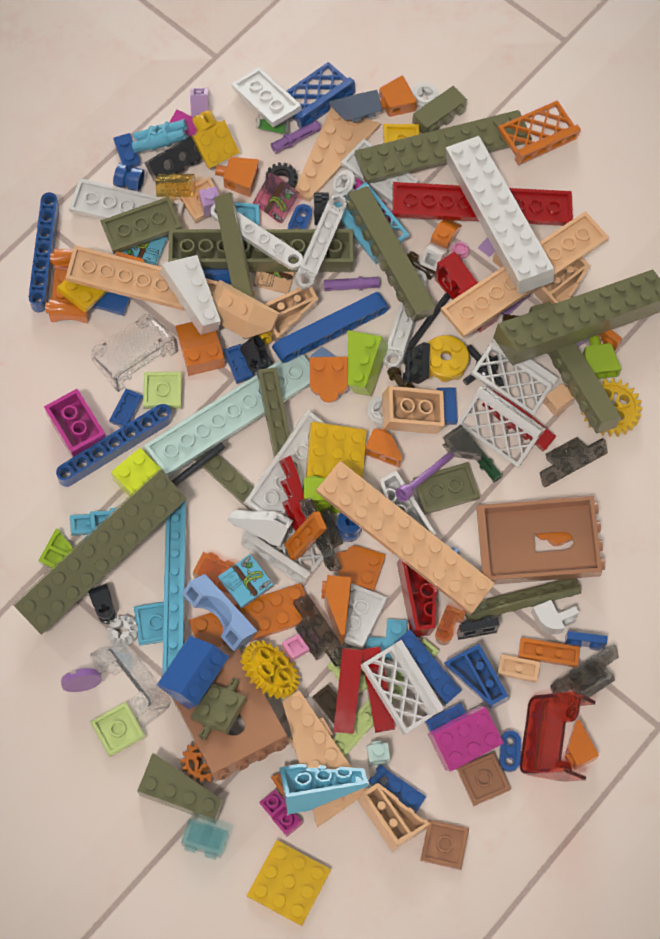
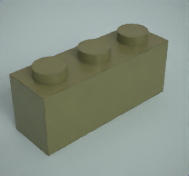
M453 85L413 113L412 124H419V131L422 134L438 130L442 125L450 123L455 116L464 113L467 99Z

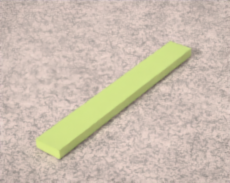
M425 638L421 641L433 657L439 653V650ZM396 671L395 680L403 682V674ZM394 684L393 693L401 695L403 687ZM392 698L391 704H393L397 699ZM369 700L356 713L354 734L338 733L333 738V741L344 757L373 726Z

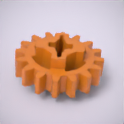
M195 742L193 747L188 744L187 748L189 751L182 752V755L186 758L180 759L181 764H185L182 767V771H188L186 775L188 777L192 776L195 782L200 780L201 785L204 784V780H207L209 784L212 783L211 778L213 776L211 772L202 775L210 770L206 763L200 766L199 760L202 761L203 757L200 752L195 753L199 750ZM189 761L195 764L194 772L189 766Z

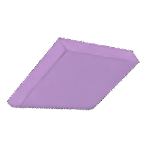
M488 237L478 246V249L488 257L495 252Z

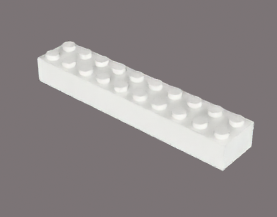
M477 136L446 147L447 164L519 295L554 282V267L481 138Z

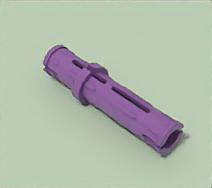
M315 120L293 133L283 135V138L270 144L273 152L276 154L287 147H293L300 140L321 131V125Z
M358 276V278L324 280V291L349 289L363 291V289L379 288V276Z

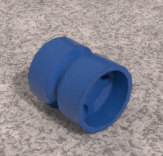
M119 163L114 172L113 185L120 188L127 186L129 190L139 192L143 185L145 171L136 167L131 169L129 165Z
M340 513L336 523L338 538L344 542L357 540L360 537L361 528L343 513Z

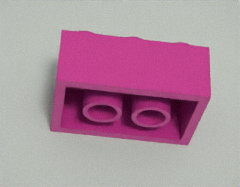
M78 389L44 406L48 419L72 458L106 437L105 432Z
M478 706L427 733L444 769L449 772L504 744L487 708L484 706Z

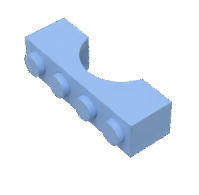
M206 574L191 580L182 592V595L194 608L206 609L218 617L223 626L221 638L233 651L248 644L256 634L257 630Z

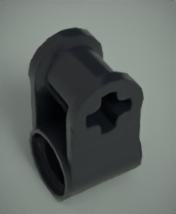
M253 336L240 346L241 353L250 371L257 372V370L266 369L272 365V360L261 337Z
M106 583L90 589L88 593L100 622L110 624V620L116 618V612Z

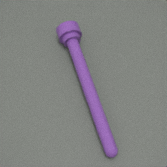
M451 449L409 485H401L395 491L396 497L402 502L408 501L412 497L413 491L455 457L457 451Z

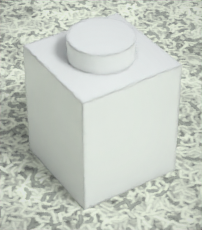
M431 242L426 247L420 264L436 271L437 262L446 257L448 249Z

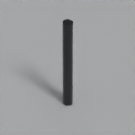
M448 293L442 296L435 307L433 315L426 318L409 341L407 350H413L441 312V308L449 301L451 296Z
M219 443L172 480L173 484L178 486L226 448L223 443Z

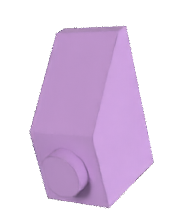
M191 88L190 107L192 117L209 110L208 88Z

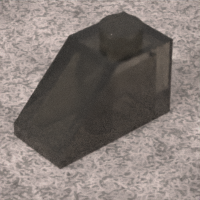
M459 425L442 437L444 441L442 446L448 454L452 453L457 458L477 461L484 460L483 453L462 425Z

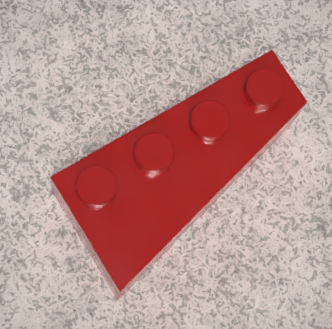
M455 251L437 262L435 281L451 296L452 300L478 283ZM496 316L495 318H493L477 330L481 333L486 328L497 322L498 316Z
M399 559L397 567L409 629L416 637L429 636L435 629L437 588Z

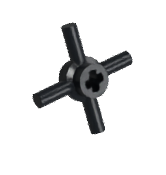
M470 344L467 346L468 352L476 360L477 364L482 356ZM489 356V361H499L498 356ZM498 364L491 365L492 374H498ZM481 366L477 370L482 376L489 375L487 366ZM470 374L463 379V382L467 386L477 378ZM501 377L494 378L499 387L504 386Z

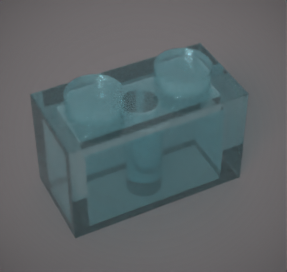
M189 818L181 844L185 846L184 850L196 853V851L205 853V857L216 860V857L222 858L229 837V831Z

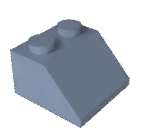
M377 90L329 101L330 106L343 120L351 119L352 122L362 120V116L366 118L376 116L375 112L382 111Z

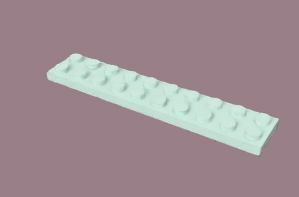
M304 355L286 363H282L279 360L268 367L277 368L283 403L310 386V362ZM257 375L144 445L145 451L167 477L265 415Z

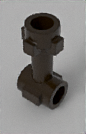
M413 251L407 253L413 267L424 272L427 279L431 280L436 271L421 265L418 261L419 255Z
M391 367L388 369L389 379L395 381L399 387L415 388L412 383L404 382L399 368Z

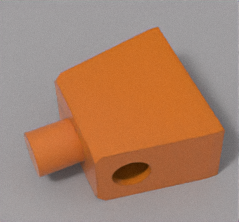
M403 75L379 88L381 108L385 109L388 116L392 117L416 111L417 100Z
M231 157L227 166L217 164L215 175L224 177L225 188L251 197L259 171V159Z

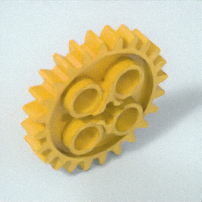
M604 378L603 384L601 383L611 401L614 394H617L614 406L622 421L618 422L616 428L601 432V436L608 432L609 437L613 433L619 437L620 432L626 435L628 430L632 431L634 426H637L638 420L642 416L640 414L643 410L640 407L642 400H636L639 393L633 394L635 388L628 389L629 383L623 386L621 385V380L615 383L614 378L611 379L610 383ZM620 400H623V401H625L627 404H626V405L621 404L619 401H620Z
M257 640L255 643L251 642L241 655L243 659L240 663L244 665L242 670L247 671L245 677H250V683H255L256 689L261 688L262 694L268 692L270 698L273 695L276 699L290 697L300 684L297 681L300 678L296 674L298 670L293 668L295 663L290 662V658L284 656L285 651L280 652L278 646L273 648L271 643L267 645L265 641L260 643Z

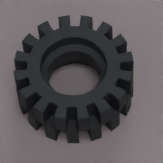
M278 162V166L273 164L272 168L269 167L268 172L266 171L265 181L269 183L268 187L266 185L269 193L273 192L274 194L279 186L278 183L274 182L276 177L285 176L288 178V182L284 184L279 198L283 194L285 195L286 188L293 191L298 182L296 169H293L292 165L287 167L285 162L284 165H281V162Z
M314 192V225H318L329 200V192Z

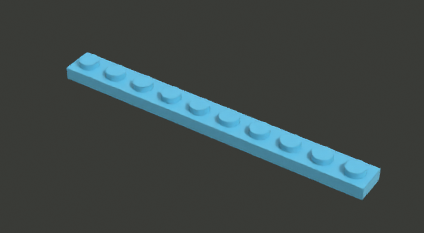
M186 500L166 518L162 676L184 644L185 597L182 595V592L185 589Z

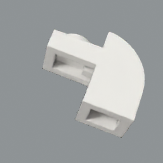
M549 600L533 607L531 614L542 631L557 635L563 633L565 626L576 621L579 611L575 606L557 613L552 601Z

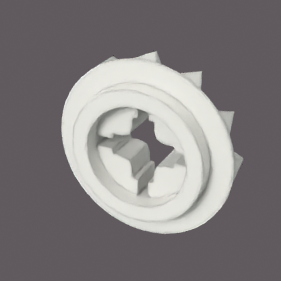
M420 83L412 89L417 105L421 106V108L439 96L438 89L429 83ZM422 93L428 96V100L422 97Z
M343 170L337 174L332 184L333 194H340L345 197V195L348 196L351 190H354L353 186L357 183L355 182L356 176L352 171Z
M378 396L368 403L367 414L369 419L374 421L375 424L383 425V417L380 415V412H377L380 409V405H382V396Z
M126 615L116 616L114 620H110V624L106 628L107 637L110 642L119 647L131 644L138 634L137 623L133 618ZM123 626L128 631L122 632L120 635L116 629H121Z

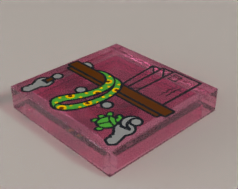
M269 173L253 204H258L262 211L277 222L283 223L300 192L274 173Z

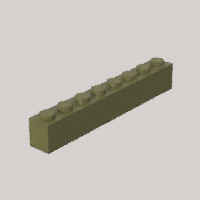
M365 186L349 192L346 199V208L348 211H351L355 224L362 230L364 240L368 241L373 256H376L379 261L380 269L386 273L389 285L395 289L398 301L404 305L406 315L411 318L412 322L433 315L436 306L369 187Z
M551 302L532 306L528 313L552 304ZM576 343L546 353L550 356L554 367L559 371L563 382L570 389L572 397L576 399L581 412L585 414L589 425L593 427L596 434L616 428L621 416Z

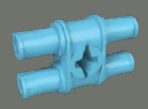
M185 119L172 123L166 121L160 125H151L146 130L134 132L133 135L136 141L132 142V148L135 153L149 149L150 151H155V149L165 146L170 147L172 143L186 140L187 137L184 131L188 130Z

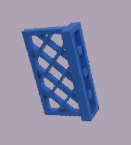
M327 62L286 91L294 99H304V104L299 103L303 110L291 117L297 122L299 128L314 122L329 112L331 108L329 101L356 93L355 81L351 77L347 78L331 63ZM327 69H329V70L332 72V75H322V74H323V72H325ZM312 80H319L318 84H309ZM322 80H331V85H321ZM334 80H342V81H343V82L340 83L339 85H333V84H334ZM299 89H305V94L295 93ZM308 89H318L317 94H308ZM321 89L330 90L326 94H320ZM307 99H316L312 104H306Z

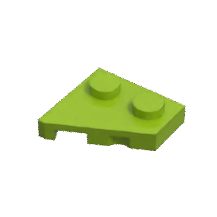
M55 529L38 560L39 563L49 568H52L73 549L59 529Z

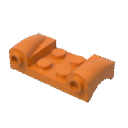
M55 249L54 253L50 255V263L54 265L55 271L52 299L46 302L45 312L49 314L51 322L76 320L88 323L89 310L84 313L57 291V287L65 280L73 249Z

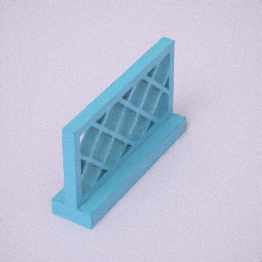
M367 182L362 184L357 189L368 186L375 200L380 205L382 212L383 210L386 212L383 213L385 217L391 218L390 226L392 230H401L403 233L398 238L399 242L401 243L410 235ZM340 202L333 203V205L336 206V208L341 207ZM345 208L340 221L347 229H353V237L373 262L378 264L379 261L376 256H373L368 241H365L362 236V230L355 224L354 216L352 217L351 211Z

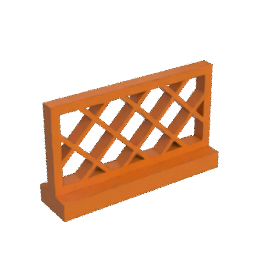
M557 100L498 126V131L516 156L515 162L517 165H520L576 140L581 128L578 124H573ZM556 107L559 115L551 114L549 110ZM536 115L544 116L545 119L544 122H541L538 120H534V117ZM547 117L557 120L556 126L546 123ZM559 121L566 123L568 128L558 127ZM520 122L530 123L529 129L519 126ZM532 124L541 126V132L531 130ZM544 128L554 130V134H544ZM505 129H515V134H508ZM517 132L528 133L527 138L524 139L516 136ZM531 134L540 137L539 141L534 142L528 140L529 135ZM518 141L525 143V145L518 150L514 142Z

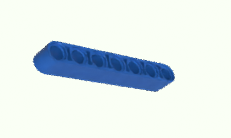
M52 192L44 193L40 201L28 295L32 310L38 313L45 311L46 302H48L53 265L50 263V255L54 253L59 216L57 196Z
M375 292L279 339L272 345V349L282 363L289 362L347 333L348 330L351 331L385 314L390 306L380 292Z
M166 404L155 406L61 464L56 470L59 483L64 487L72 486L167 427L172 421L170 407ZM162 413L167 414L166 417H159ZM145 423L151 424L150 427H143ZM129 433H135V436L127 437ZM113 443H119L115 448L110 447ZM97 453L103 454L99 458L94 457V455ZM81 463H86V464H87V465H86L85 467H83V468H79V467H78V465L81 464ZM64 473H70V476L67 478L61 477Z

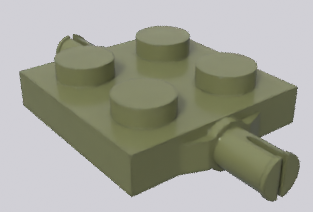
M232 678L228 687H220L211 683L191 715L192 721L203 725V729L198 735L200 739L206 741L211 731H220L228 734L247 702L245 696L235 692L240 683L239 680Z

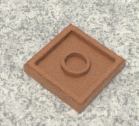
M494 752L456 769L473 807L511 790Z
M429 819L430 825L426 829L420 861L461 870L469 828Z

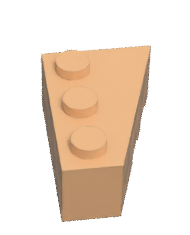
M583 258L555 276L554 282L536 289L534 295L542 303L551 302V304L574 297L586 278L590 265Z
M312 286L306 290L297 288L264 304L280 313L273 330L270 331L274 343L283 338L317 305L318 297Z
M379 783L361 793L357 800L392 852L425 831L430 825L428 821L416 815L414 810L402 804L396 796Z

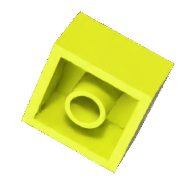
M139 448L113 469L111 475L113 481L130 496L152 474L161 469Z

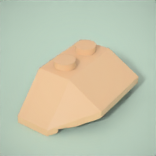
M221 280L218 281L212 296L221 320L220 325L245 339L272 331L280 314Z

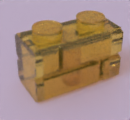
M158 174L155 179L157 197H193L196 192L195 174Z

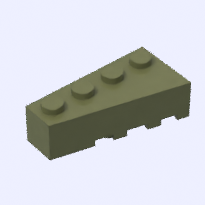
M152 753L137 790L139 796L216 824L223 806L222 799Z

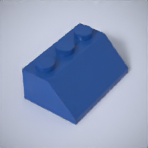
M189 636L156 685L184 707L191 709L198 705L229 656L213 644Z

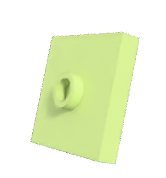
M144 372L143 409H152L159 404H166L170 409H181L182 372Z
M127 702L90 721L109 757L146 738Z

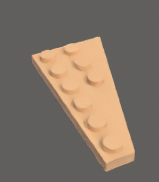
M331 107L293 191L295 192L293 196L310 202L314 198V192H320L326 182L332 179L335 173L342 168L341 161L363 139L368 141L371 135L380 128L381 123L364 117L356 122H352L351 119L343 120Z
M299 690L282 701L299 764H307L309 768H318L319 765L326 766V769L352 768ZM360 789L312 809L317 828L357 801L361 793L367 789Z

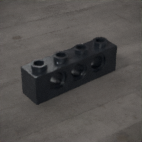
M193 135L144 162L154 182L160 181L163 183L169 180V175L174 172L175 174L183 172L185 170L184 167L188 164L192 166L200 162L199 158H201V155L194 150L195 142L192 138ZM181 151L184 152L186 156L184 161H181L179 159V154ZM166 160L170 162V168L168 170L164 168V162Z

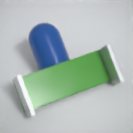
M259 114L256 118V129L285 135L288 132V121L285 124H278L272 127L265 119H260Z

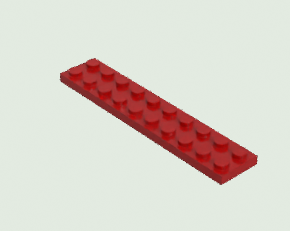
M393 182L392 211L395 217L479 221L460 185ZM509 188L529 224L564 226L573 220L572 191Z

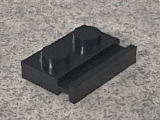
M488 616L477 622H473V620L463 621L457 630L458 640L497 633L500 626L499 619Z

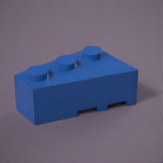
M480 644L444 662L445 667L491 710L509 701L508 694Z

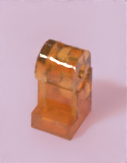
M449 605L446 606L435 634L437 643L447 645L451 642L454 625L456 622L462 623L465 612Z

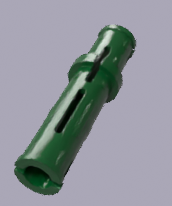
M468 432L462 434L459 437V441L478 462L479 468L487 473L493 483L501 479L503 474L493 464L494 461L487 457Z

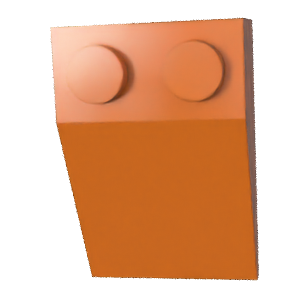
M192 322L175 326L188 376L225 367L216 331L200 335Z
M327 575V581L322 583L321 599H325L324 606L339 645L344 646L351 577Z

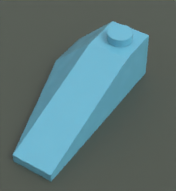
M307 764L279 767L287 814L309 811L368 787L364 768L339 767L337 769H326V766L319 765L318 768H309Z

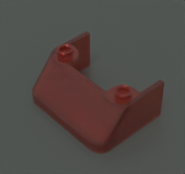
M575 691L533 696L529 700L527 707L520 771L529 776L561 782L586 781V776L572 771L570 763L561 761L566 723L577 719L580 706L595 705L596 701Z

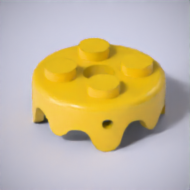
M440 335L431 339L428 342L430 344L429 378L436 377L441 382L461 379L469 362V352L465 344L460 339L450 335ZM444 353L449 354L451 359L443 360L441 355Z

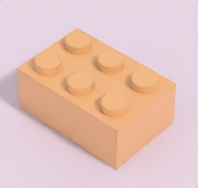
M388 386L382 394L383 430L438 434L445 426L443 391Z

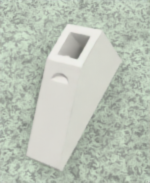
M233 510L227 519L235 527L242 528L251 535L258 536L269 544L280 547L293 522V520L274 511Z

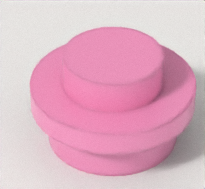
M456 242L451 247V253L455 251L460 259L466 258L469 254V248L464 242Z

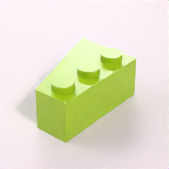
M348 330V385L356 394L372 396L388 348L382 336Z

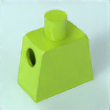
M599 336L589 338L590 346L584 348L583 356L597 379L618 377L621 372V366L610 343L601 344Z

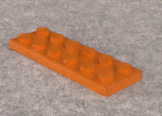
M301 583L260 596L242 609L238 604L234 605L257 630L250 642L314 621ZM212 612L189 620L195 638L213 644L217 648L226 644L221 638L223 633L222 623Z

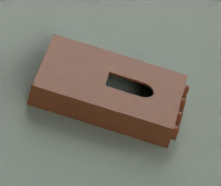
M594 496L477 505L482 574L493 581L494 585L599 577L602 574V570H605L604 558L600 557V551H603L602 539H598L601 525L600 521H596V514H599L598 502H594ZM566 532L573 538V545L567 550L535 553L533 534Z
M227 643L218 647L229 658L212 684L228 687L232 678L239 680L240 683L235 692L245 696L247 699L240 712V716L245 723L244 731L241 734L232 736L220 731H211L206 741L200 739L198 735L202 731L203 725L191 719V715L196 707L187 709L171 697L215 782L225 780L232 773L238 770L242 771L250 764L262 761L269 754L275 751L279 752L289 745L287 734L265 695L262 694L261 688L256 689V684L250 683L251 678L245 677L247 671L242 670L244 665L240 663L243 659L240 650L233 651Z

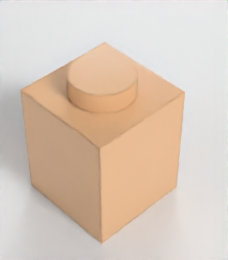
M562 383L545 396L543 403L554 416H557L573 404L574 397H572L570 389Z

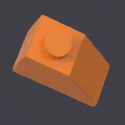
M442 220L432 234L430 243L433 242L449 250L462 225L452 220Z
M374 428L365 447V455L400 468L402 456L392 435L386 430Z
M580 719L572 727L565 751V759L569 766H573L574 770L595 761L599 757Z

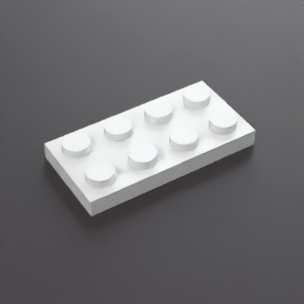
M260 67L231 83L232 89L272 127L277 126L302 110L301 105Z
M365 139L341 161V166L346 170L352 171L356 178H359L363 183H365L354 152L355 150L373 146ZM408 173L369 183L368 185L374 192L392 205L393 182L418 183L419 180Z

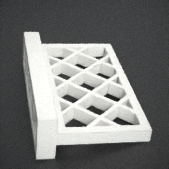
M493 338L470 374L533 416L558 378L531 359L513 365L514 371L505 373L503 363H507L509 360ZM490 350L497 354L499 361H489L488 354ZM499 364L501 373L493 375L491 365ZM481 366H487L489 375L482 376L477 370ZM525 373L528 375L529 382L520 383L519 374ZM515 374L517 384L508 385L506 376ZM502 376L504 386L498 387L494 383V378ZM534 384H541L546 389L543 393L536 394ZM530 385L532 395L523 396L521 386ZM518 387L520 397L514 398L511 396L509 388ZM533 398L535 406L532 410L526 406L524 399Z
M485 385L479 387L475 397L457 424L512 464L520 467L546 429ZM478 399L485 403V411L477 412L475 404ZM497 411L500 413L501 421L492 423L490 412ZM487 413L488 424L479 425L477 414ZM474 415L476 426L470 427L464 423L467 416ZM505 423H514L517 432L507 434ZM502 424L504 434L495 436L493 425ZM489 426L491 437L485 438L482 436L480 427ZM528 433L533 437L530 444L523 445L521 434ZM517 435L519 446L510 447L508 436ZM505 437L506 448L500 449L496 445L495 438ZM520 448L521 457L518 461L512 457L511 449Z
M292 524L290 526L292 533L286 534L285 538H290L295 533ZM245 531L241 539L242 546L296 582L301 583L303 587L309 582V578L332 550L330 546L317 539L309 547L311 556L291 560L286 556L285 551L287 549L284 546V542L281 543V547L274 548L268 542L266 543V540L253 536L248 531ZM320 547L325 551L322 555H314L312 548ZM312 560V568L308 571L302 567L301 561Z
M402 640L360 665L403 735L444 709ZM388 652L393 658V665L384 663L385 654ZM371 663L379 665L378 674L372 673L368 665ZM383 667L392 669L391 678L382 676ZM396 671L403 674V682L395 680ZM381 680L390 683L389 692L381 688ZM394 684L403 687L401 696L393 693ZM407 688L413 690L415 694L414 700L406 697ZM392 698L401 700L399 709L394 708L391 704ZM405 702L413 704L412 713L404 711ZM418 706L424 708L427 713L426 716L416 715ZM403 715L411 717V724L407 728L402 722Z

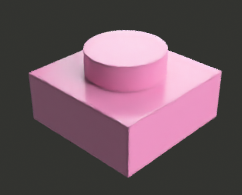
M299 634L282 642L281 645L292 662L309 652L308 646Z

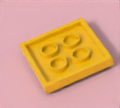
M311 422L305 478L309 476L326 478L340 461L363 478L366 430Z
M276 840L246 897L302 927L331 869Z

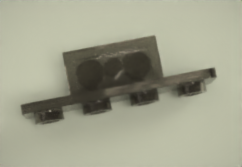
M575 437L546 453V460L552 466L539 473L542 486L547 487L608 453L606 440L601 438L587 446L578 437Z
M311 498L299 500L301 512L305 515L306 519L313 512H317ZM324 508L319 512L327 529L316 540V546L321 551L324 564L328 570L339 571L342 567L334 548L343 544V541L329 509Z
M305 595L294 600L293 605L303 618L295 627V630L308 646L309 652L316 661L327 654L335 667L341 665L342 648L344 647L310 596Z
M613 644L603 649L602 652L593 658H589L584 664L572 669L561 679L554 681L550 685L552 697L557 699L569 690H572L582 701H585L614 682L615 677L606 666L619 658L617 646Z

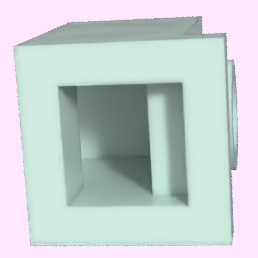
M375 741L370 743L371 745L366 746L369 767L389 764L388 743L383 744L382 741Z

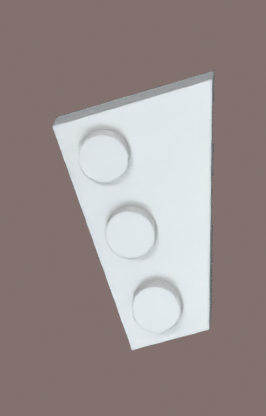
M351 583L345 643L360 649L364 648L387 602V597Z

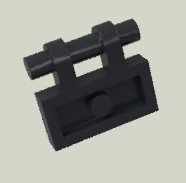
M422 342L414 347L413 351H406L403 360L405 365L403 380H405V383L413 382L419 384L429 378V343Z

